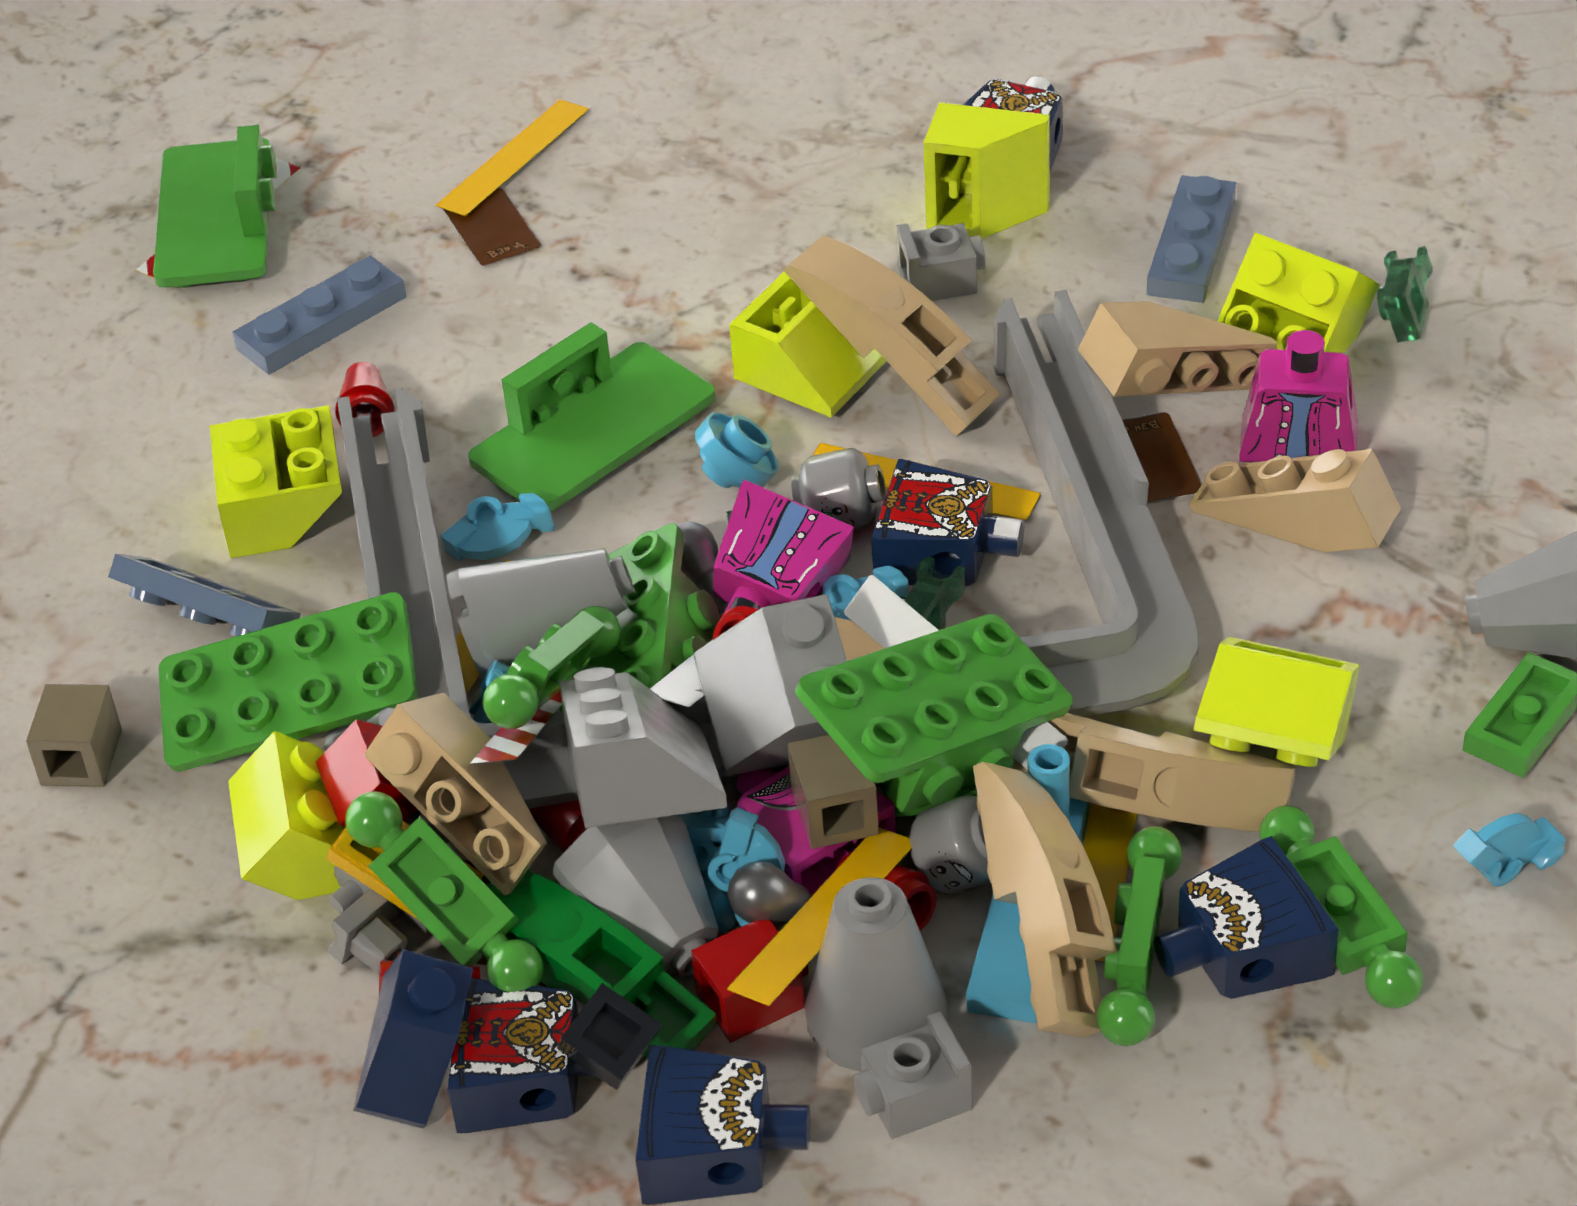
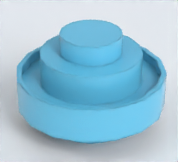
M712 412L695 431V440L700 447V456L704 462L702 469L708 478L723 488H730L732 485L740 488L744 480L764 487L779 470L778 460L771 449L772 442L756 423L744 416L735 415L731 417L724 413Z

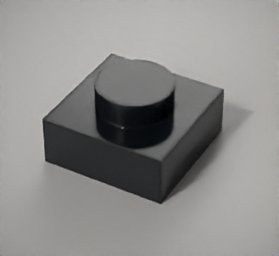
M601 983L563 1034L557 1049L612 1088L618 1090L649 1045L656 1038L662 1024Z

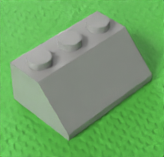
M590 668L576 673L574 680L560 681L569 759L585 828L727 808L726 794L704 732L699 724L669 702L662 700L658 694L627 672L615 674V671L611 668Z

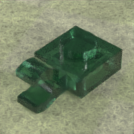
M1425 246L1418 247L1415 258L1399 259L1396 250L1389 251L1384 258V265L1387 271L1385 285L1379 286L1377 291L1380 316L1384 321L1390 320L1397 343L1420 340L1429 304L1424 288L1427 279L1433 273V266L1427 248Z
M927 556L917 566V582L907 597L901 596L900 598L934 627L941 630L946 628V612L965 592V567L957 565L952 575L947 578L938 579L935 578V558Z

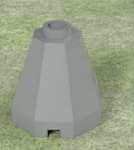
M1577 531L1476 580L1477 594L1465 596L1471 633H1484L1486 645L1577 659Z
M679 815L589 827L554 862L553 875L560 883V886L606 913L663 956V970L671 977L677 974L679 977H687L694 974L691 950L717 938L719 929L686 824Z

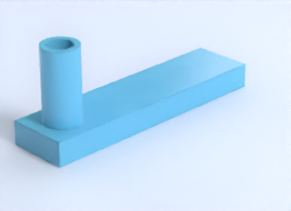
M1044 744L1037 746L1029 753L1028 772L1050 794L1067 817L1080 842H1082L1089 813V802L1069 797V754L1058 745ZM993 895L966 992V1010L969 1013L1037 1023L1036 1014L1031 1004V983L1025 946L1019 930L1020 915L1018 904L994 900Z

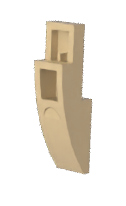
M822 235L784 269L785 273L863 358L873 349H876L955 436L972 423L1001 395L962 353L961 350L972 339L926 295L874 258L843 242Z
M1070 713L1048 721L1068 739V743L1063 749L1067 751L1070 758V798L1172 821L1259 832L1260 824L1269 811L1279 806L1289 805L1297 766L1246 752L1222 749L1208 742L1167 731L1160 737ZM1014 759L1012 769L1028 772L1026 768Z
M987 762L976 764L973 766L977 789V809L982 820L988 858V877L992 884L994 900L1018 904L1020 915L1019 930L1025 946L1031 983V1004L1036 1014L1038 1030L1078 1037H1087L1101 1032L1097 1024V1010L1102 1000L1095 960L1113 954L1117 950L1104 898L1085 849L1062 810L1029 772Z

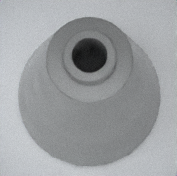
M605 548L463 567L448 572L446 576L451 600L462 596L467 606L461 609L462 617L457 618L471 657L482 679L495 660L510 667L518 654L526 646H530L535 650L542 637L554 623H558L563 627L579 611L590 606L604 607L617 616L628 609L625 596L635 592L623 557L619 556L610 559Z
M874 877L854 880L841 888L837 893L805 1004L807 1031L813 1042L816 1039L827 1050V1057L837 1065L861 1072V1049L926 1026L927 1016L941 1011L948 1023L946 992L905 894L894 883Z

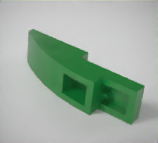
M527 870L509 895L505 896L491 881L486 885L520 920L505 937L508 940L518 939L526 941L540 952L544 962V974L541 982L547 987L568 990L585 1006L601 983L605 984L662 1024L658 1035L651 1045L694 1050L716 1027L717 1014L663 970V956L631 931L580 896L531 870ZM649 1047L643 1054L646 1058H648Z

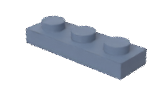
M1181 175L1147 276V295L1204 302L1236 200V182L1218 180L1210 176L1194 177Z
M370 255L232 331L236 349L270 375L405 299L407 296L404 280Z
M115 554L108 578L132 586L129 596L134 599L159 606H165L167 600L181 605L180 616L204 624L215 625L217 619L231 623L230 634L235 637L299 619L301 613L151 557Z

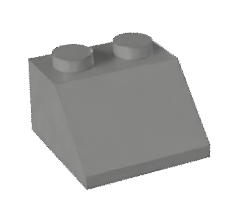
M828 594L762 607L694 652L696 668L726 777L789 764L787 743L828 734L795 694V689L802 676L847 661Z

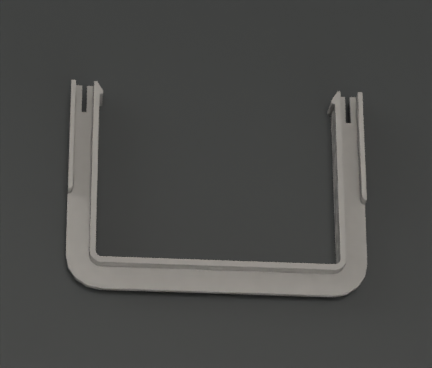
M1055 291L1053 314L1038 316V327L1053 361L1050 363H1045L1027 317H1019L1012 298L1003 299V303L995 316L994 372L996 376L1005 375L1103 622V624L1019 638L1072 695L1073 703L1068 711L1070 714L1085 717L1127 710L1162 699L1188 679L1199 654V639L1196 618L1147 505L1148 479L1110 391L1078 351L1085 333L1067 291ZM403 388L394 390L397 412L381 414L389 463L377 464L369 416L352 418L349 396L337 398L368 598L396 592L407 603L418 690L417 699L444 692L471 718L423 464L424 462H430L422 403L404 391ZM702 689L695 690L703 693ZM704 696L691 707L669 702L702 727L719 777H724L725 773ZM563 711L556 712L517 760L503 761L528 809L579 800L569 759ZM475 722L490 738L501 728L494 723L481 724ZM789 764L774 766L770 768L789 766Z

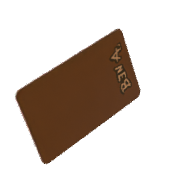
M498 187L466 216L443 209L481 266H487L541 247L540 242L502 188Z
M1162 412L1122 420L1149 482L1147 503L1197 493L1201 483L1168 413Z

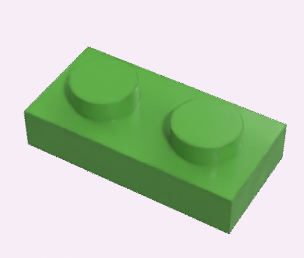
M1528 652L1466 730L1463 751L1524 778L1577 709V672Z

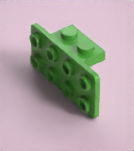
M259 124L238 126L237 140L174 146L164 150L153 270L157 286L162 288H186L195 284L224 281L243 282L259 278L266 273L269 211H275L276 209L275 192L271 178L277 177L274 148L270 145L268 139L262 138Z
M590 322L501 379L508 425L469 451L470 467L518 501H520V494L535 493L545 501L550 511L553 512L714 403L715 389L706 380L644 342L633 343L610 358L607 332Z
M669 523L655 531L644 532L633 542L609 553L610 559L619 556L623 557L635 592L625 596L628 609L616 616L620 625V638L616 647L605 656L597 658L588 657L581 671L604 667L613 669L615 674L627 672L650 689L691 657L694 652L713 639L714 629L720 618L719 609L712 596L705 590H699L681 571L684 532L675 523ZM561 705L559 712L563 711V705Z
M390 592L169 655L158 666L164 760L176 772L256 751L274 731L294 739H299L352 724L355 720L370 719L384 708L391 707L395 709L400 703L418 698L408 606L403 597L396 592Z
M986 614L804 675L800 678L795 689L797 698L866 779L875 783H882L893 779L886 795L902 813L928 803L932 805L942 804L953 797L958 791L976 785L973 766L976 764L987 762L1011 768L1014 762L1012 755L1024 731L1066 715L1073 703V697L1012 628L1001 617L994 614Z

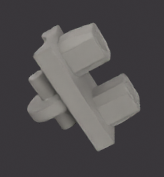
M335 866V877L340 888L329 896V902L341 914L333 920L332 926L337 939L328 945L327 951L341 964L354 955L361 962L379 973L380 961H395L397 954H400L403 949L406 950L408 939L391 924L402 912L425 933L429 930L419 920Z

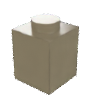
M45 684L26 739L40 786H105L122 731L109 685Z
M827 734L787 743L791 791L811 849L879 835L876 785L863 776L830 735Z

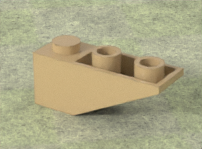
M1150 301L1102 302L1078 351L1111 394L1116 397L1250 390L1260 353L1267 349H1275L1277 342L1269 336Z
M1335 449L1321 455L1295 458L1278 456L1268 461L1243 464L1225 462L1213 467L1207 473L1204 482L1189 503L1192 512L1320 552L1378 548L1401 509L1373 449L1348 452Z
M444 692L398 704L363 756L505 896L511 894L547 842L503 761L470 764L491 738Z

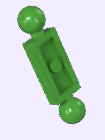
M601 606L586 607L579 611L565 626L562 627L558 623H554L542 637L535 650L530 646H526L515 658L507 674L495 678L484 692L483 707L490 721L505 729L520 728L530 722L536 711L561 690L560 681L573 680L574 675L581 671L588 657L597 658L605 656L616 647L620 638V625L616 616L610 610Z
M367 792L355 798L346 813L348 833L353 840L362 846L369 848L381 847L384 850L369 865V868L461 965L472 968L484 956L488 960L487 976L489 981L496 988L503 991L517 992L528 989L531 986H538L544 974V962L540 952L526 941L518 939L508 940L505 937L520 920L421 817L404 831L401 828V809L397 802L385 793Z
M1284 805L1269 811L1260 824V840L1270 836L1274 838L1338 927L1335 965L1342 975L1367 966L1365 986L1369 995L1376 1003L1392 1009L1403 1008L1413 1003L1421 993L1423 974L1416 960L1404 953L1406 951L1408 933L1336 836L1313 844L1315 838L1314 824L1308 814L1300 808Z
M1147 827L1138 831L1132 837L1127 848V860L1134 872L1132 884L1119 882L1114 924L1124 925L1122 937H1114L1117 952L1105 957L1104 979L1117 980L1116 990L1108 993L1100 1002L1097 1010V1024L1103 1036L1119 1046H1133L1141 1043L1149 1036L1155 1023L1154 1008L1147 998L1155 955L1154 938L1158 936L1163 908L1164 880L1169 879L1177 872L1183 857L1182 847L1178 838L1171 831L1163 827Z

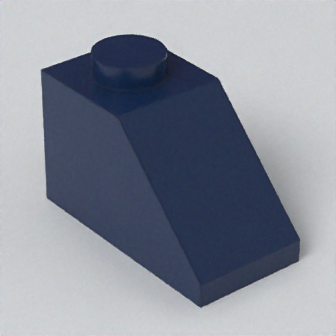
M402 950L383 976L353 1111L422 1129L427 1125L459 1037L473 968Z

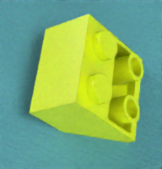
M939 102L923 141L926 229L938 225L949 226L964 223L968 236L980 235L981 239L1047 213L1050 206V115Z
M1255 232L1217 321L1272 337L1277 342L1275 349L1286 350L1287 339L1292 333L1301 330L1314 331L1324 338V352L1344 353L1357 339L1380 284L1359 271Z
M785 271L729 324L734 379L830 418L886 362L885 358L876 349H873L863 358Z
M329 405L308 409L299 408L285 413L250 419H235L226 423L209 425L217 506L230 559L292 548L342 494Z
M1228 637L1219 644L1198 709L1193 731L1211 734L1209 743L1222 749L1249 752L1252 743L1278 749L1276 758L1283 762L1299 766L1316 767L1318 758L1330 760L1345 742L1360 664Z
M274 731L228 780L241 879L295 900L332 894L340 888L335 877V865L326 860L329 849L346 826L339 825L318 770L316 761L325 752L318 746L310 742H301Z

